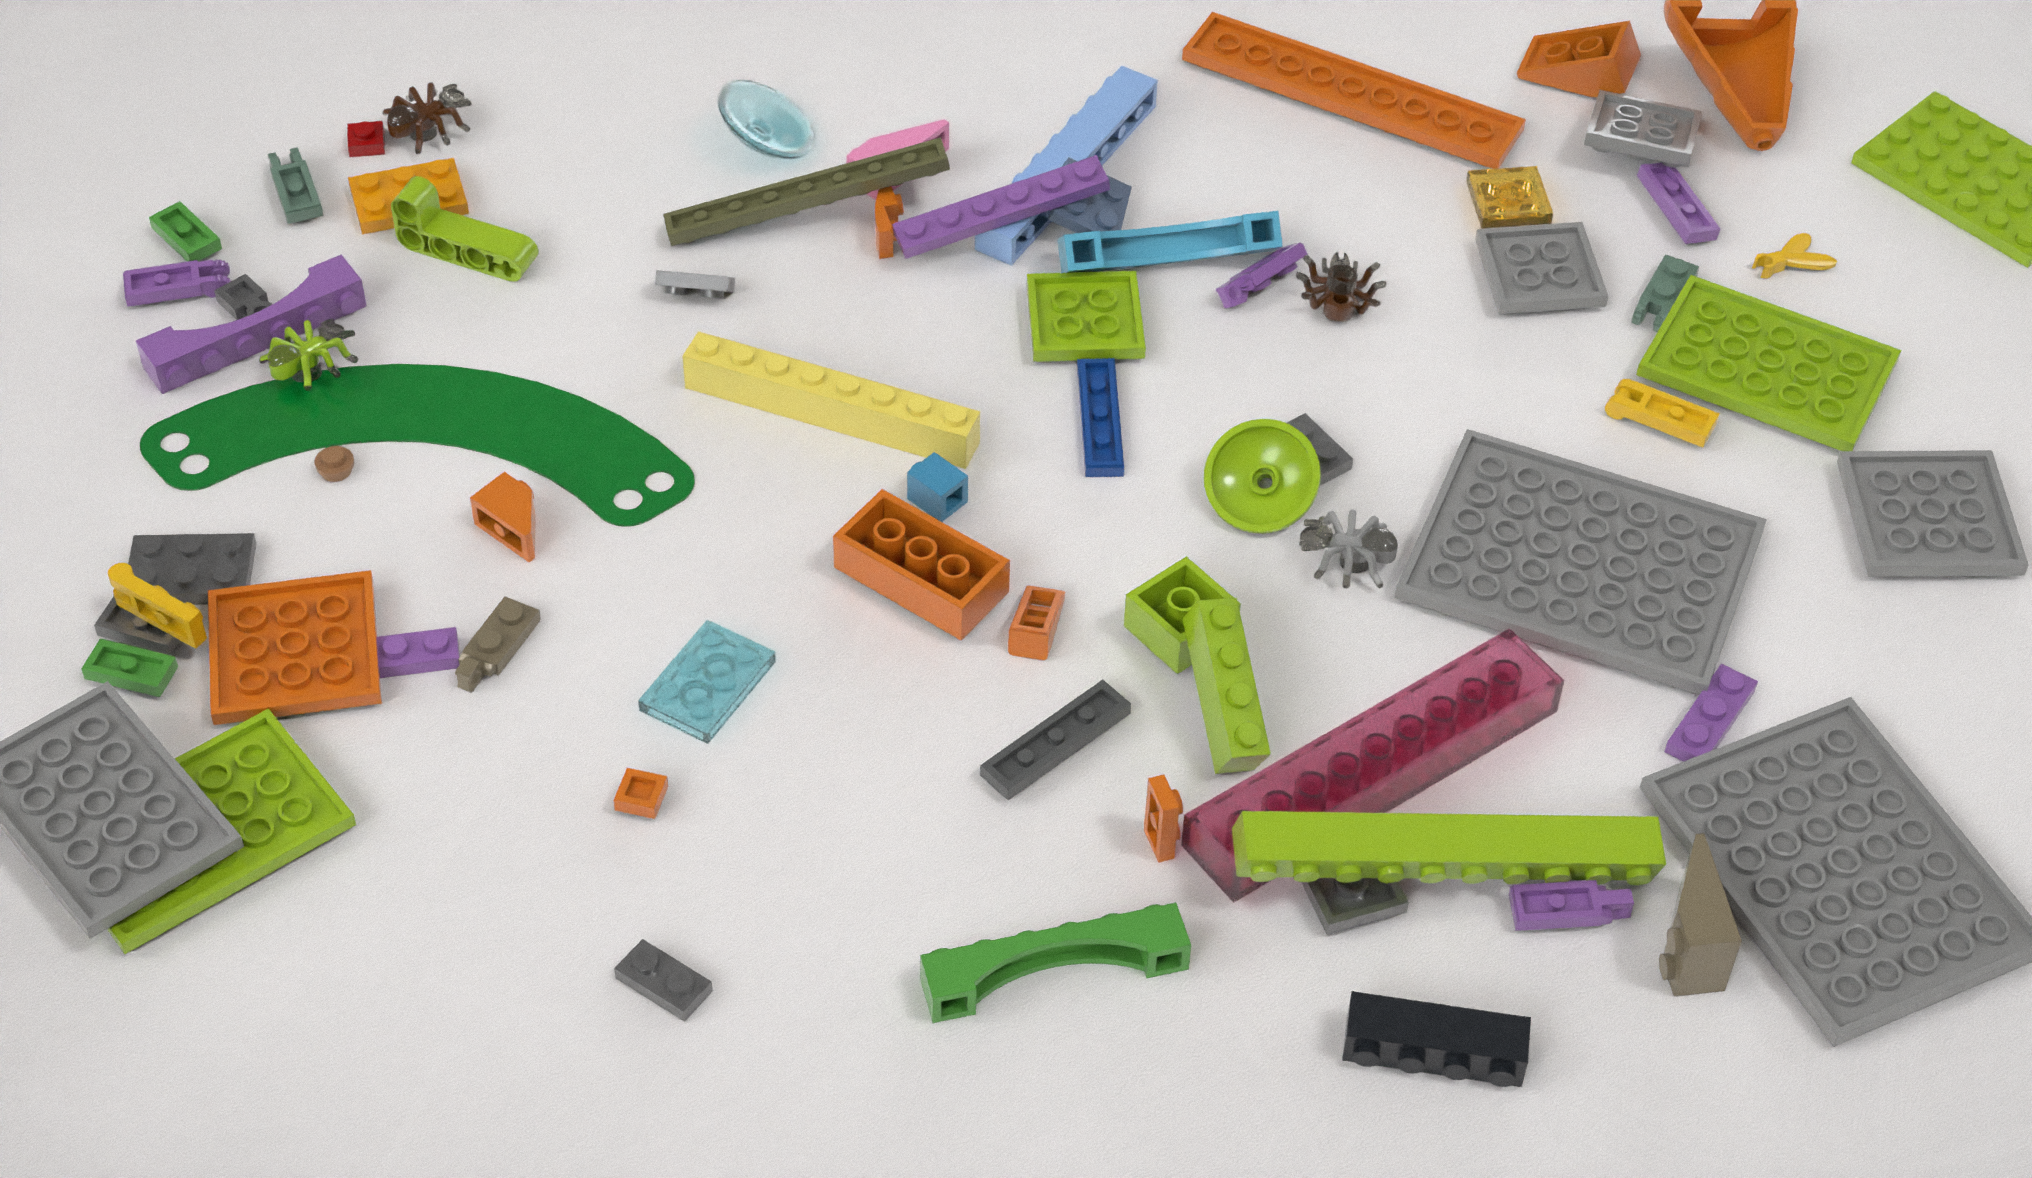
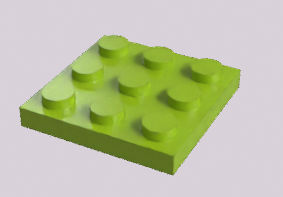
M1136 271L1027 274L1026 286L1033 362L1108 358L1145 359L1146 346Z

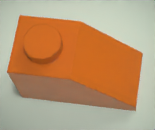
M504 471L470 497L474 524L527 562L535 559L536 515L533 491L527 483L522 480H516Z

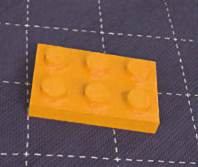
M454 157L348 177L362 235L394 229L391 203L409 180L415 176L423 177L435 186L439 196L440 209L459 215L469 214L467 199Z

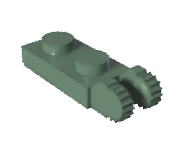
M298 147L290 149V164L281 165L276 152L269 153L268 159L272 180L287 223L291 224L324 216L305 160H302Z
M1665 254L1641 295L1631 322L1639 326L1644 321L1647 313L1657 315L1653 323V331L1658 332L1690 275L1697 277L1700 266Z

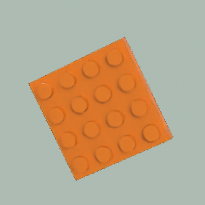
M371 570L208 590L210 708L213 725L246 721L268 708L275 717L382 704L374 581Z

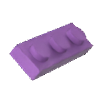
M1662 162L1640 165L1637 177L1685 244L1717 240L1721 230L1676 167L1666 166Z
M1721 663L1712 676L1708 690H1703L1668 740L1664 752L1684 762L1717 749L1754 694L1758 681Z

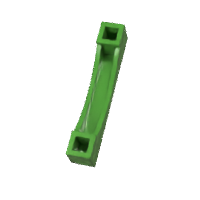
M1177 903L1154 904L1141 910L1122 914L1110 913L1101 918L1078 923L1066 922L1058 927L1039 931L1027 930L1015 936L995 940L983 939L971 945L952 949L939 948L930 953L920 955V981L932 1023L975 1015L976 1005L996 989L1020 977L1054 967L1076 964L1118 965L1144 971L1146 978L1189 970L1191 942Z

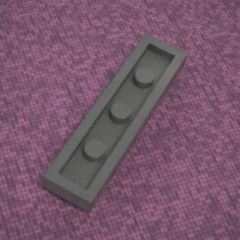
M1101 680L981 764L980 776L1004 798L1010 800L1131 713V703L1107 682Z

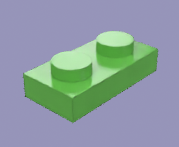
M180 201L149 217L151 228L186 261H200L222 249L220 238Z
M100 638L81 670L86 680L98 683L108 681L115 687L161 697L178 669V664L175 656Z

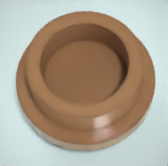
M327 447L316 455L314 460L315 468L327 481H342L351 474L354 467V457L352 452L345 447Z

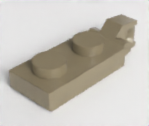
M504 596L463 649L458 659L460 665L455 671L458 680L457 687L472 693L485 675L491 677L495 674L499 676L540 622V610Z

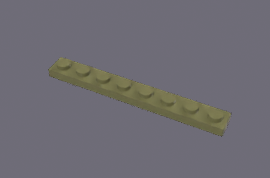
M937 138L664 213L663 217L670 244L675 246L682 243H690L707 236L723 234L747 225L760 224L765 220L787 214H796L799 211L816 206L829 205L835 201L856 195H865L885 187L898 186L904 182L925 176H934L940 172L950 170V165L942 140Z

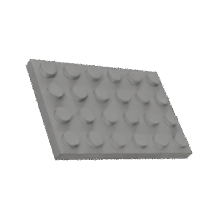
M108 681L0 741V827L89 939L244 847L241 835Z

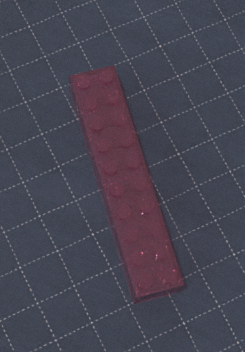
M1509 628L1184 814L1181 846L1234 903L1270 882H1256L1251 877H1237L1232 827L1242 811L1387 813L1556 713L1565 680Z

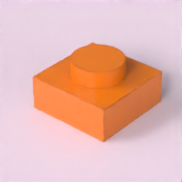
M627 768L613 800L615 811L655 819L668 789L667 776Z

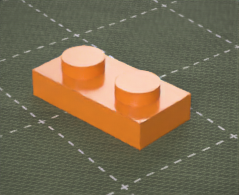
M1164 774L1148 778L1144 832L1158 863L1175 858L1176 840L1181 838L1178 817L1180 814H1183L1181 796L1177 789L1171 790Z

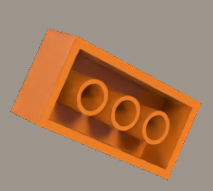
M881 489L833 535L834 568L961 641L1009 593V559L884 489Z

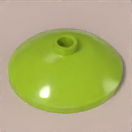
M1274 419L1250 420L1228 430L1210 450L1204 468V487L1208 500L1215 512L1234 528L1256 534L1280 531L1300 520L1313 505L1321 482L1320 463L1311 442L1295 427ZM1264 478L1272 479V485L1269 488L1263 489L1259 487L1260 481Z

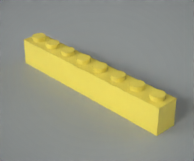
M699 331L682 356L686 389L925 458L935 452L952 465L964 469L969 465L980 444V411Z

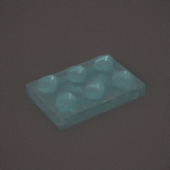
M706 620L638 700L639 711L709 744L775 664V651L712 621Z

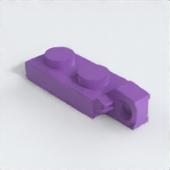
M1300 242L1275 250L1229 278L1230 281L1216 288L1224 308L1234 307L1246 302L1250 290L1253 293L1269 286L1272 283L1270 278L1275 274L1283 276L1298 267L1296 262L1308 255L1303 243Z
M1596 880L1512 885L1508 894L1515 931L1602 926V924L1612 923V920L1631 918L1634 906L1631 889L1607 890L1606 886L1597 885Z

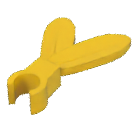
M1800 233L1793 236L1781 251L1757 254L1752 268L1755 269L1756 267L1763 266L1760 278H1770L1773 274L1784 271L1785 266L1827 270L1835 267L1837 260L1826 254L1806 252L1811 245V236L1807 233Z

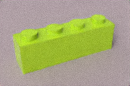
M1237 597L1198 600L1182 620L1215 774L1253 771L1271 755Z

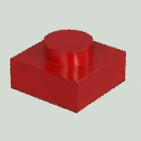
M363 121L347 124L349 157L385 155L383 121Z

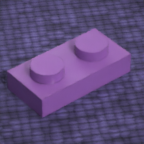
M456 627L377 637L380 678L457 669L460 665L458 661L460 654Z

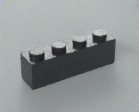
M1351 991L1342 1061L1355 1062L1364 1067L1382 1066L1395 1068L1412 1074L1422 1072L1442 1075L1452 1080L1469 1079L1490 1082L1499 1087H1522L1528 1065L1531 1017Z

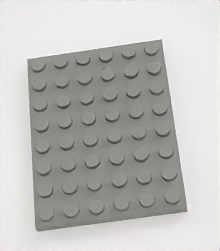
M1467 429L1396 586L1394 598L1700 695L1703 690H1708L1767 519Z
M1852 697L1642 777L1640 789L1689 854L1695 835L1705 834L1732 912L1833 1047L2032 963V916Z

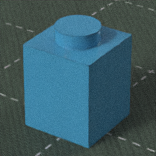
M934 452L922 462L915 463L907 472V499L935 519L943 522L968 502V475Z

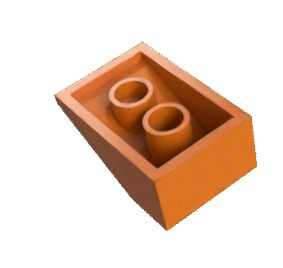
M1630 21L1535 35L1519 66L1517 76L1522 80L1589 97H1598L1600 90L1621 94L1627 90L1641 53Z

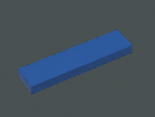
M1115 358L1077 359L1085 477H1124Z

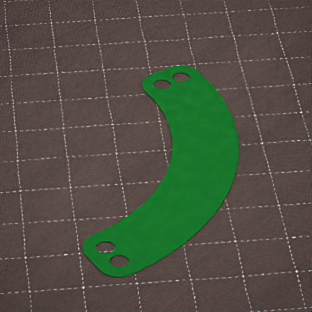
M381 364L311 372L310 387H304L303 373L296 374L285 380L275 379L209 399L150 426L140 440V451L148 464L166 484L184 491L205 489L238 473L270 461L331 446L372 442H416L459 447L492 455L523 466L553 481L577 497L605 522L622 527L643 524L678 505L689 497L695 485L692 469L657 438L624 417L581 396L537 381L494 371L448 365ZM181 433L190 439L187 447L177 452H168L161 447L162 440L170 434ZM192 455H202L209 460L208 467L197 474L183 472L180 465L185 458ZM658 472L667 473L674 479L673 486L661 492L650 490L645 482L650 475ZM625 490L636 491L643 498L641 504L633 509H621L613 501L619 492Z

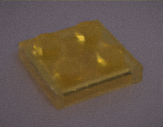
M1537 166L1470 170L1467 172L1466 183L1481 229L1552 223L1553 211Z

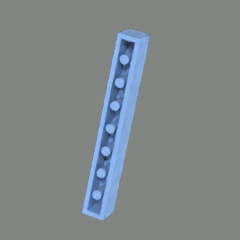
M1121 66L1112 76H1108L1105 79L1102 87L1095 95L1088 97L1083 108L1069 118L1067 125L1058 134L1055 133L1051 137L1049 144L1041 153L1034 155L1029 166L1022 173H1018L1012 183L1060 168L1068 157L1080 161L1097 155L1103 166L1156 107L1158 80ZM1050 210L975 235V250L1012 266L1052 222L1048 220Z

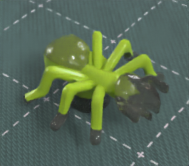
M331 318L320 323L319 336L313 337L314 332L311 322L305 320L306 341H303L291 327L285 328L284 339L272 338L269 353L260 356L259 362L261 364L268 362L271 376L274 379L285 380L292 377L297 382H304V389L310 391L312 389V381L319 378L322 374L319 356L323 357L328 370L335 378L341 377V373L335 367L328 349L337 347L343 358L352 363L358 362V357L349 353L342 341L343 339L355 336V331H345L343 326L335 324V320Z

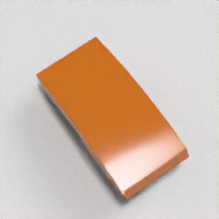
M892 186L879 189L875 202V238L879 259L893 257V242L897 241L894 235L892 224L897 223L898 216L904 214L901 195L894 194Z

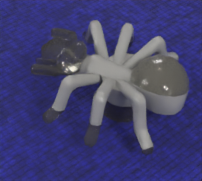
M1352 509L1349 511L1346 533H1344L1334 511L1328 512L1326 517H1319V520H1304V525L1309 527H1306L1300 533V540H1304L1299 542L1301 550L1318 551L1326 547L1329 548L1324 552L1321 564L1314 573L1315 579H1320L1326 572L1331 557L1341 552L1339 562L1344 569L1343 588L1348 589L1350 587L1351 573H1363L1368 569L1377 588L1383 587V581L1377 572L1376 562L1382 564L1392 563L1396 558L1398 548L1396 537L1387 529V525L1384 522L1379 523L1378 517L1374 515L1368 519L1361 529H1355L1357 512ZM1332 523L1333 528L1335 530V534H1333L1331 528L1327 525H1330Z

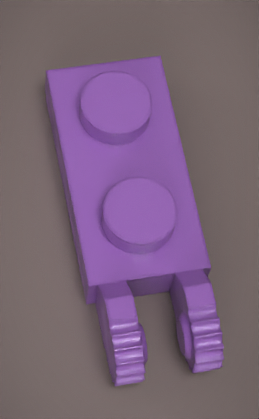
M221 259L200 262L194 260L126 270L123 272L127 307L203 296V294L214 298L216 297L214 290L231 282L230 278H227L230 274L228 262L226 263L225 260L222 261Z

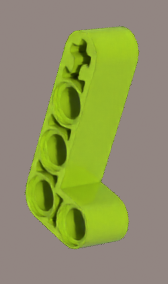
M412 177L391 203L396 237L405 248L512 282L518 281L538 256L539 250L536 243L524 234L440 209L437 189L429 180L423 177Z

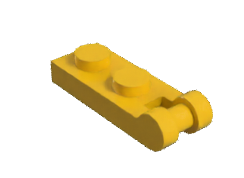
M1631 379L1620 380L1615 389V395L1611 396L1605 405L1606 414L1613 419L1618 420L1625 417L1700 447L1705 446L1717 425L1720 414Z
M117 563L109 568L107 574L111 586L114 587L113 595L119 607L195 649L207 639L203 625V615L195 605L189 602L183 603L172 597L161 586H152L134 576L132 567L127 563Z

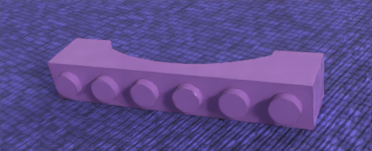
M342 254L309 267V276L296 289L278 302L252 315L229 323L201 329L173 330L169 326L136 340L142 367L159 391L164 394L269 349L272 338L278 337L284 340L285 328L291 327L299 336L305 333V320H309L312 329H315L367 307L362 279Z

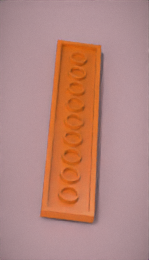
M1211 12L1183 48L1182 60L1199 67L1210 69L1228 77L1250 83L1262 89L1270 90L1495 170L1500 168L1525 127L1526 119L1215 12Z

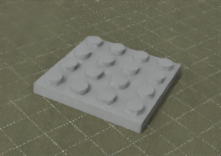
M1992 450L1840 451L1837 464L1868 577L2025 575L2029 564Z

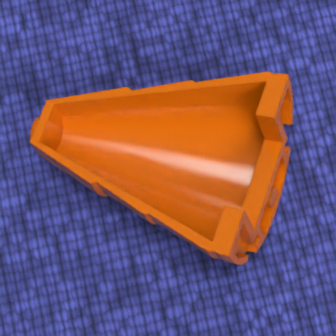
M1665 0L1663 12L1667 27L1680 49L1692 64L1698 78L1713 96L1716 107L1748 148L1756 149L1757 151H1765L1772 148L1786 129L1793 87L1790 78L1795 54L1794 39L1798 16L1796 0H1761L1751 19L1697 18L1703 7L1701 0Z

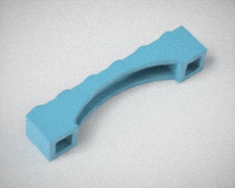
M1278 211L1243 214L1241 216L1151 228L1065 234L1057 239L1061 273L1097 272L1273 252L1283 247Z

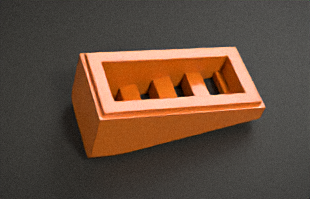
M1026 586L1009 628L1008 652L1010 655L1038 660H1046L1048 658L1065 601V591Z

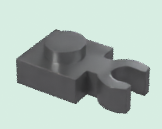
M247 274L214 290L217 302L236 320L252 315L272 305V303L268 302L267 293Z

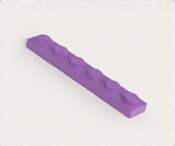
M1097 155L894 223L892 224L893 231L905 259L1108 191L1110 190V183Z

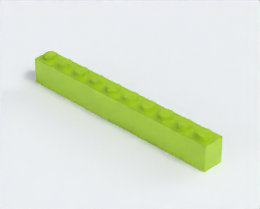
M1242 811L1232 827L1237 877H1251L1256 882H1267L1277 877H1294V880L1297 882H1311L1319 878H1336L1339 882L1350 883L1361 878H1378L1383 883H1394L1407 878L1420 879L1423 883H1438L1445 879H1462V882L1467 884L1481 883L1487 879H1503L1507 884H1520L1528 880H1545V883L1568 882L1569 880H1596L1597 885L1611 880L1627 881L1630 885H1643L1651 882L1666 865L1659 817Z

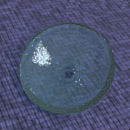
M734 80L727 83L718 96V108L721 117L734 136L751 150L776 159H796L806 155L812 148L815 141V133L810 120L784 94L765 84L751 80Z

